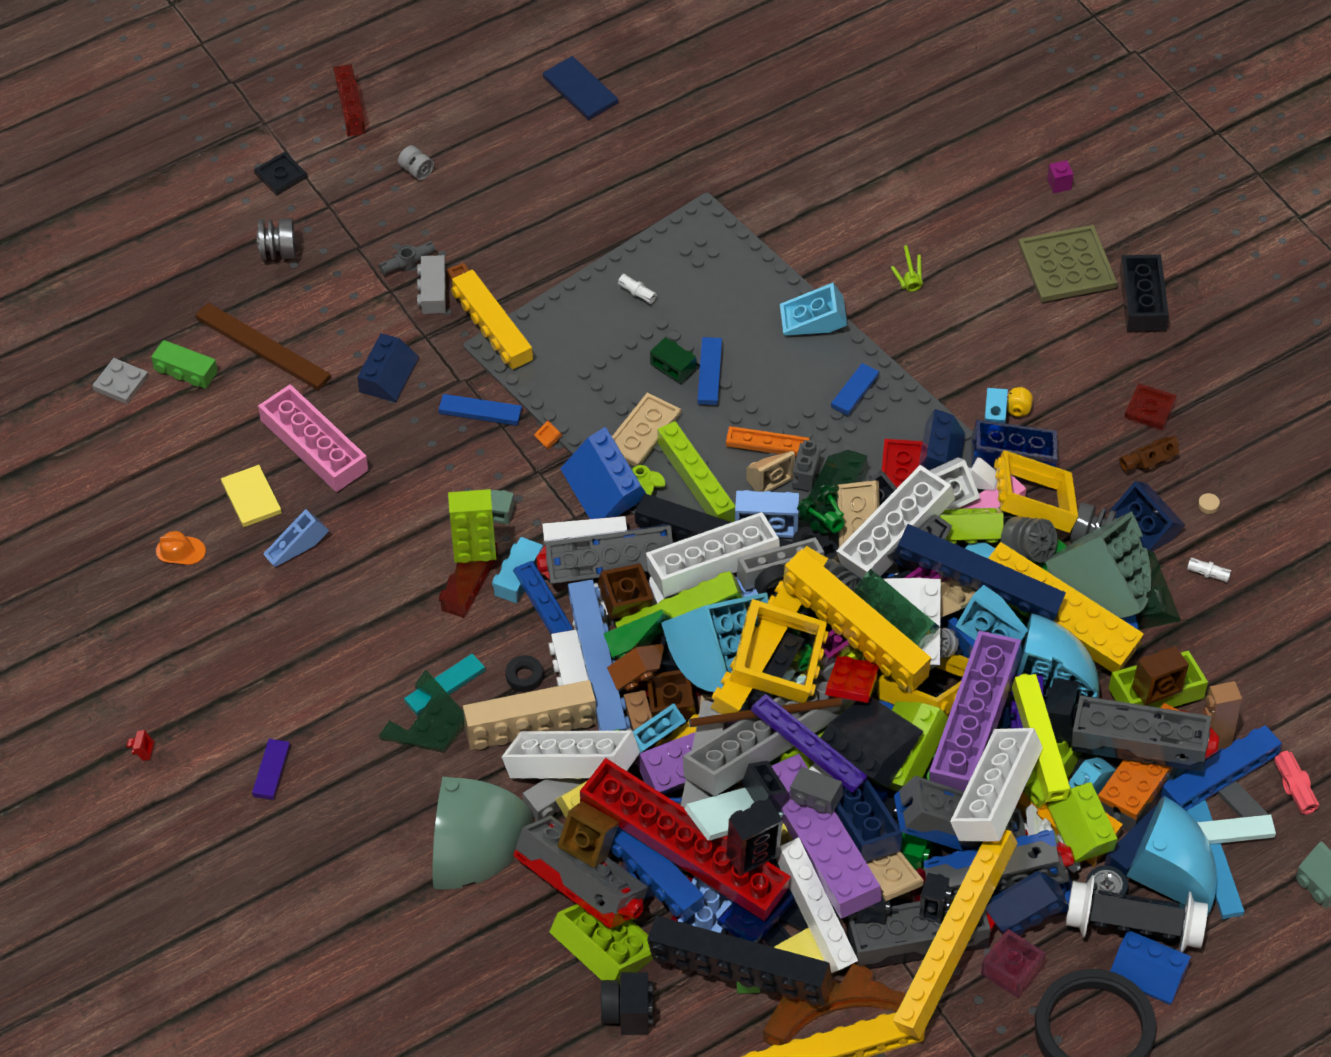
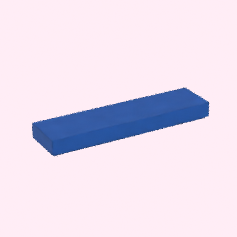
M702 337L697 404L718 405L722 338Z
M443 394L439 406V414L517 426L522 412L521 405Z
M530 561L515 567L513 570L514 574L549 633L554 634L574 630L534 562Z

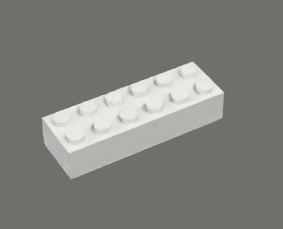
M919 465L836 551L840 564L871 585V579H878L895 562L887 555L898 546L907 524L918 528L932 515L936 514L939 516L955 500L952 486Z
M760 512L647 552V567L663 597H667L682 590L693 588L702 581H709L722 572L731 571L735 573L737 572L738 558L778 548L780 545L775 531L764 514Z
M1034 728L994 729L950 821L959 841H1000L1043 749Z
M632 730L521 731L503 754L502 759L510 778L581 779L590 778L605 757L627 771L640 753Z

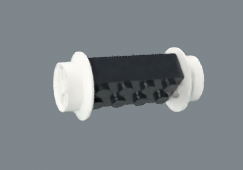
M1092 875L1087 883L1072 882L1066 926L1080 928L1083 938L1086 935L1090 916V921H1094L1096 926L1107 927L1108 924H1113L1117 926L1116 929L1124 931L1136 928L1142 934L1152 935L1154 931L1160 932L1162 937L1175 939V935L1180 936L1179 951L1182 953L1187 946L1202 947L1208 904L1195 902L1191 891H1188L1184 908L1183 904L1098 889H1094L1093 892L1095 875Z

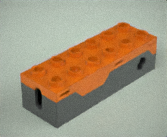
M1163 703L1161 706L1163 709L1188 712L1186 710H1178L1166 703ZM1123 759L1098 794V798L1105 812L1122 823V828L1130 831L1156 805L1161 797L1163 785L1168 780L1174 779L1179 768Z

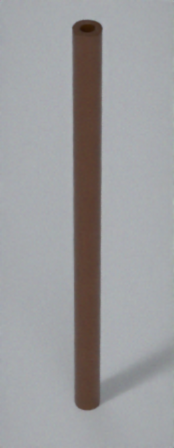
M838 697L782 705L781 707L789 713L842 706V701ZM751 710L691 718L689 719V726L697 727L759 717Z

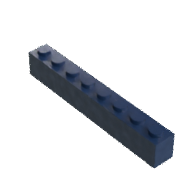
M907 524L895 552L900 558L916 562L924 569H932L945 578L955 579L963 586H971L979 590L985 585L1001 596L1007 604L1010 603L1023 612H1030L1054 621L1066 594L1064 591L910 524Z

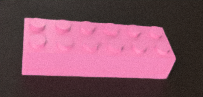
M288 385L258 405L260 420L335 492H338L368 471L366 455L292 385Z

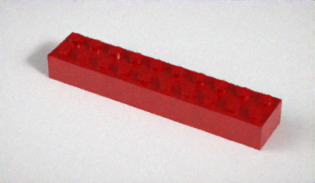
M606 757L580 790V802L583 801L619 822L618 827L763 921L767 919L790 887L791 876L770 862L739 877L726 855L727 836L708 841L684 807Z

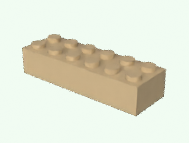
M590 680L463 705L465 731L470 750H481L489 746L505 745L513 742L521 731H570L572 729L588 728L592 725H597L596 701Z

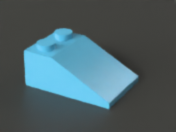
M834 283L780 304L784 335L830 333L847 326L844 297Z
M985 585L972 596L955 626L974 640H976L978 632L983 631L1020 639L1022 642L1028 632V629L1003 598Z

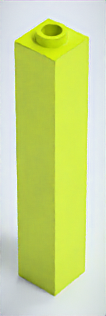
M1036 674L1019 675L1014 679L1012 691L1023 728H1034L1043 747L1035 764V770L1045 802L1067 799L1070 786Z

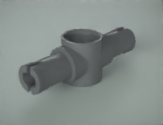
M431 240L418 247L403 245L398 249V254L393 255V258L378 264L379 270L383 275L395 269L413 270L416 267V262L421 260V256H427L436 252V248Z

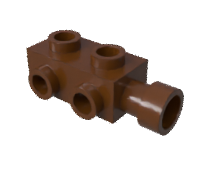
M1175 436L1154 440L1152 443L1132 451L1131 455L1126 454L1119 457L1120 466L1125 472L1134 469L1135 466L1144 468V470L1155 468L1156 463L1161 461L1168 462L1174 459V455L1180 453L1178 440Z

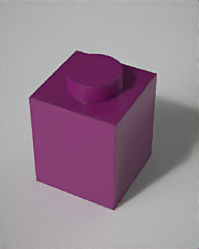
M1067 160L1049 164L1047 180L1053 194L1072 190L1073 172Z

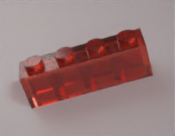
M352 64L333 67L335 85L347 137L366 134L364 115Z
M495 542L496 558H497V557H498V546H497V543ZM495 560L458 562L454 574H450L446 589L440 592L439 602L441 603V611L465 618Z

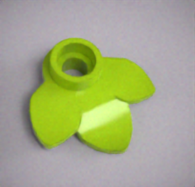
M637 465L632 468L647 494L652 495L654 487H665V479L659 472L650 471L644 465Z

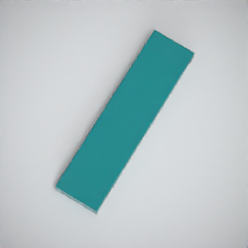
M470 654L405 697L404 703L418 716L485 672V666L473 654Z

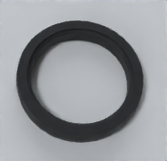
M1101 969L1078 970L1057 979L1042 995L1035 1013V1035L1039 1049L1044 1057H1070L1054 1041L1049 1028V1016L1054 1006L1064 996L1087 988H1097L1113 992L1125 999L1133 1007L1141 1023L1142 1035L1137 1047L1127 1057H1149L1156 1037L1155 1013L1144 992L1124 976Z

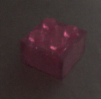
M1008 929L982 960L981 974L1019 998L1043 968L1046 953Z

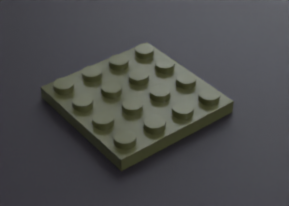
M1094 225L1022 238L1018 241L1019 248L1041 302L1117 288L1116 278Z

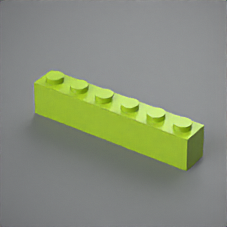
M676 421L658 428L657 438L659 447L706 514L735 522L736 506Z
M722 572L717 577L709 581H702L689 590H682L678 595L665 598L654 606L645 607L634 615L625 616L615 624L618 628L661 609L670 613L674 618L705 605L743 598L738 581L732 572ZM663 631L657 636L655 640L662 638Z

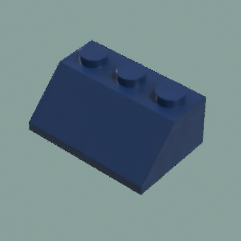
M380 333L357 377L359 392L396 403L419 360V356L400 338Z
M934 409L926 422L919 465L929 471L962 456L965 432L954 415Z
M1134 481L1111 508V510L1117 511L1116 518L1132 511L1143 537H1140L1142 547L1147 548L1148 553L1172 541L1185 526L1181 519L1147 483Z
M1036 871L992 897L985 910L1003 933L1016 937L1023 934L1027 928L1040 924L1044 918L1059 913L1068 903L1059 882L1040 871Z

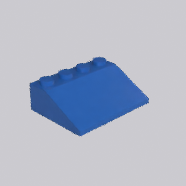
M606 427L588 437L560 468L589 519L617 517L638 504L644 493H646Z

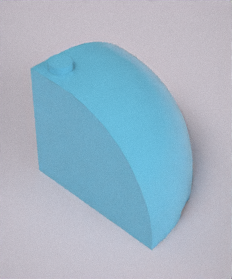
M767 592L705 605L661 623L670 653L676 665L688 680L703 690L715 692L717 687L722 689L724 685L720 683L727 671L729 673L732 672V668L729 666L736 656L751 600L754 599L767 603L769 601ZM756 617V621H755V626H756V627H758L759 624H760L759 622H757V619H758L759 617Z
M1031 613L1026 627L1028 632L1023 639L1022 656L1015 677H1017V674L1043 676V697L1045 698L1048 687L1052 686L1053 679L1079 681L1081 696L1099 698L1098 673L1094 661L1085 646L1063 626L1050 619Z
M1163 796L1157 804L1127 873V877L1184 905L1188 891H1191L1195 902L1208 904V916L1214 902L1217 886L1216 863L1212 848L1205 833L1194 818L1180 805Z

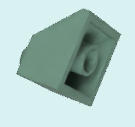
M1321 841L1298 867L1296 879L1301 887L1306 888L1312 894L1317 903H1321L1327 909L1331 906V850Z

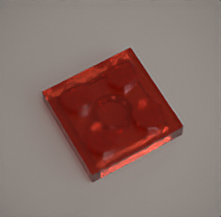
M1138 383L1124 417L1163 430L1177 395Z

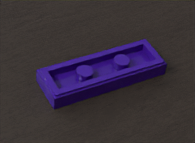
M268 739L252 791L253 797L274 800L290 749V742Z

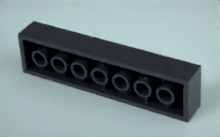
M660 916L655 917L647 938L652 958L658 963L675 964L680 969H693L705 976L715 975L727 982L731 980L737 981L745 987L751 988L755 986L767 993L777 992L789 999L798 998L805 1000V1002L811 1005H825L833 982L829 962Z

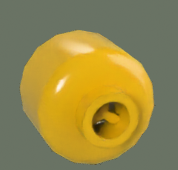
M1023 387L1011 389L1007 394V412L1015 417L1028 415L1033 402L1032 393Z

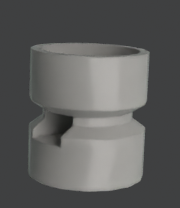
M414 145L407 146L398 158L399 166L417 180H423L428 177L434 167V161Z

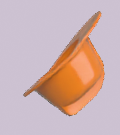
M171 531L160 537V542L156 548L157 557L167 563L191 565L201 561L206 554L203 542L197 538L185 536L178 531Z

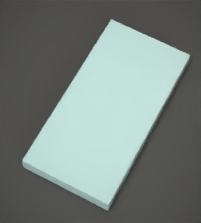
M741 788L686 804L685 811L709 841L727 836L730 816L738 810L744 811L750 808L754 801L746 788ZM777 811L782 818L783 814L780 811Z

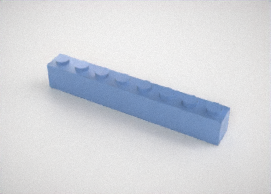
M593 579L568 584V595L588 680L591 682L596 701V720L599 731H614L616 729L625 731L630 728L628 716L624 717L623 710H626L624 697L620 698L619 692L622 690L616 689L607 669L615 660L611 661V653L604 637V633L608 632L607 623L603 624L602 618L605 617L603 605L598 604V599H600L599 587H594Z

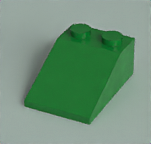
M661 609L604 633L612 658L618 660L636 647L650 646L663 631L661 623L672 619V615Z

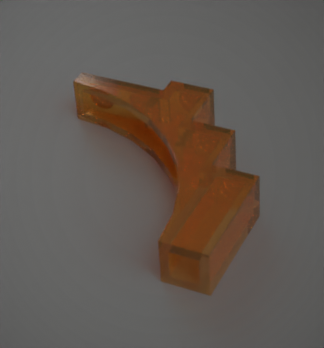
M853 963L841 984L833 979L825 1005H811L805 1002V1000L798 998L789 999L783 995L763 1030V1042L772 1046L787 1044L806 1025L819 1017L838 1010L872 1007L896 1013L906 994L887 988L881 982H874L873 972L865 966H858Z

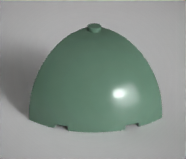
M1132 511L1086 534L1045 562L1050 574L1119 618L1141 612L1148 602L1146 595L1151 590L1150 561L1147 548L1142 547L1140 537H1143Z
M442 776L433 843V888L443 890L463 888L462 885L473 882L478 884L505 869L515 859L513 854L522 827L533 823V816L528 806L519 797L499 786L473 779Z

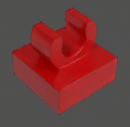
M145 730L137 731L135 738L128 739L126 747L132 748L131 753L138 755L142 761L150 760L154 741Z

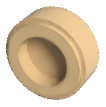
M1211 493L1203 494L1198 502L1200 511L1205 514L1217 512L1220 503L1219 498Z

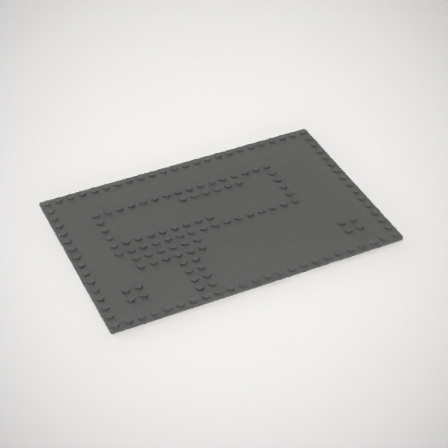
M707 192L509 314V318L532 347V361L512 370L508 364H504L498 350L495 351L492 348L488 337L485 338L482 332L463 344L464 349L542 426L548 420L562 434L558 442L572 455L588 437L604 427L613 436L646 393L680 408L681 415L677 418L676 423L735 506L736 491H755L746 480V467L753 462L779 454L727 447L726 438L729 426L810 438L809 441H814L816 446L820 447V463L812 491L792 488V480L770 492L799 493V502L811 495L813 497L812 501L817 505L816 511H822L825 515L827 512H835L832 504H825L823 501L819 502L817 500L821 486L868 481L882 471L884 439L923 441L926 422L934 409L954 415L847 317V326L830 333L784 335L780 304L815 289ZM626 274L631 279L642 282L646 288L657 293V296H654L656 299L652 304H649L642 298L633 296L630 291L618 285L619 278ZM665 337L675 341L680 347L691 351L696 356V370L681 384L650 364V351ZM702 337L722 338L718 405L697 404ZM863 363L878 370V378L849 416L831 408V402ZM955 416L965 432L961 459L966 461L968 468L973 467L978 457L994 468L995 460H998L1000 456ZM657 444L641 464L647 466L650 471L659 472L665 479V487H654L652 496L706 513ZM977 489V491H978L979 494L985 490V489ZM639 503L628 509L634 517ZM798 511V530L801 527L810 526L816 516L800 518ZM830 530L827 532L829 541L835 542L839 548V532L833 533ZM672 536L673 543L681 541ZM778 537L793 542V538Z

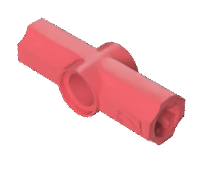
M1288 750L1281 752L1274 758V762L1282 776V783L1286 793L1292 795L1301 814L1308 815L1319 808V803L1311 790V783L1307 772L1300 769L1292 752H1288Z

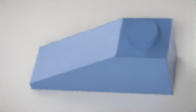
M305 509L263 554L276 567L314 547L330 530L320 519Z

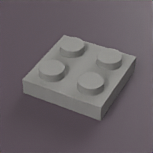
M113 358L92 387L93 391L128 404L149 376L147 371Z

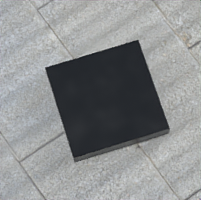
M286 152L279 154L254 169V174L276 196L308 178L307 173Z

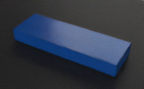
M862 363L831 402V408L849 416L878 378L879 371Z

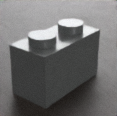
M801 767L790 786L791 800L799 805L812 807L818 812L832 815L843 795L842 781Z

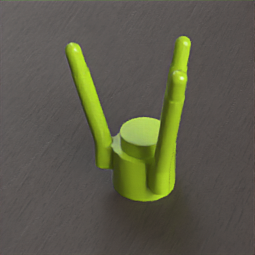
M905 245L904 250L909 272L905 273L903 280L894 266H891V269L901 283L902 289L906 288L907 291L914 292L923 285L921 255H917L916 273L913 270L908 246Z

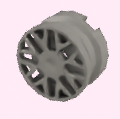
M940 628L941 658L953 656L958 649L959 643L958 638L955 636L956 633L949 628Z

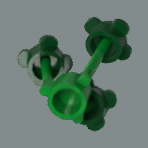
M836 484L833 486H821L820 494L817 496L819 502L823 501L825 504H832L835 512H827L825 515L822 511L817 512V505L812 501L813 497L811 495L807 496L806 499H802L797 507L800 518L816 516L810 527L813 531H819L821 535H825L830 530L833 533L839 532L845 523L842 518L844 513L835 502L838 499L837 491L839 490V486Z

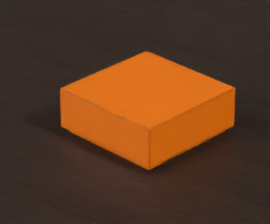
M547 420L534 436L546 448L550 449L562 434Z

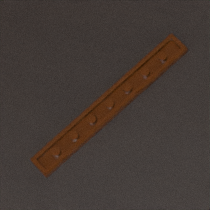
M207 303L195 314L198 321L318 391L331 379L329 372L210 303Z

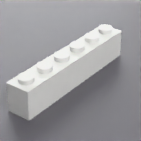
M798 837L780 846L779 857L776 858L777 863L782 871L791 876L789 888L824 961L830 963L831 973L857 962L858 959L800 838Z

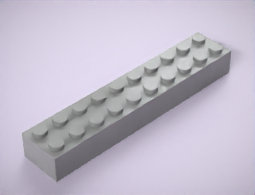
M835 662L820 670L817 679H813L812 684L816 685L813 696H808L806 702L838 698L825 695L826 686ZM780 696L774 699L780 706L800 703ZM841 698L842 706L790 714L813 733H816L856 701ZM760 718L740 720L683 755L684 777L713 796H716L743 779L748 764L767 760L770 762L794 747V745Z

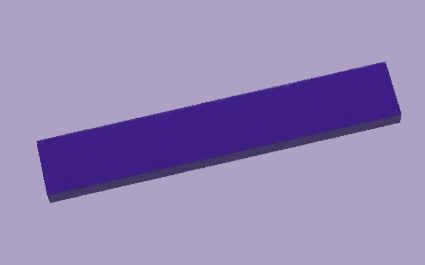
M765 694L752 706L751 711L833 778L842 781V785L852 793L866 781L867 775L768 695Z

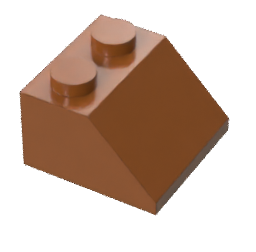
M663 645L636 647L608 666L607 669L616 689L631 691L639 686V682L652 678V673L660 669Z

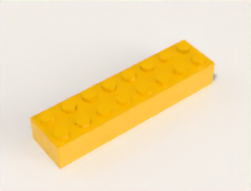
M1002 542L999 543L988 559L1066 592L1054 622L1075 635L1088 650L1092 659L1109 671L1114 672L1123 669L1140 646L1144 633ZM1010 603L1007 604L1027 618H1030V612H1023L1018 607Z
M800 550L785 564L783 582L785 590L792 595H796L800 602L806 608L810 607L820 620L830 624L836 634L843 635L853 648H858L863 652L868 661L876 663L883 674L886 676L890 675L896 680L897 685L901 689H906L912 693L929 677L931 657L805 550Z

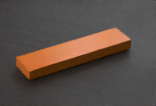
M729 426L726 446L775 454L793 451L795 457H797L800 443L803 444L804 440L809 441L810 438Z

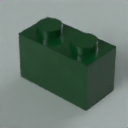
M665 337L650 351V364L681 384L696 370V356L691 351L680 347L675 341Z

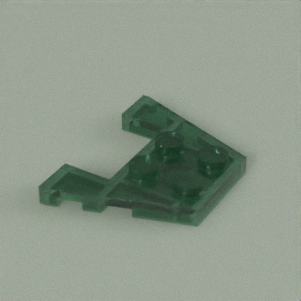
M424 670L415 683V688L430 696L431 699L409 730L389 720L379 734V738L383 741L391 740L402 745L410 744L418 746V748L445 753L465 724L464 713L427 670Z

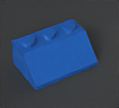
M1127 931L1116 954L1111 972L1122 975L1135 983L1145 995L1171 1005L1188 971L1191 956L1132 931Z

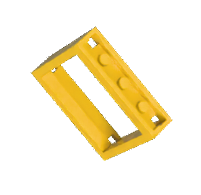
M1003 450L1000 458L996 459L994 463L1000 510L1022 517L1047 519L1051 521L1056 529L1070 533L1078 518L1072 472ZM1010 474L1056 489L1059 508L1012 493Z
M752 599L746 613L729 681L800 703L806 702L808 696H813L816 685L812 683L813 679H817L820 670L817 662L821 661L824 653L821 645L822 643L825 644L828 636V631H825L827 622ZM756 617L816 635L804 685L744 667Z
M955 654L949 658L940 657V665L936 668L963 677L969 658L961 655L956 656ZM883 674L876 679V692L878 699L895 704L896 701L925 703L940 708L948 715L951 712L961 681L938 697H934L918 690H914L912 693L906 689L903 690L890 675L886 676Z

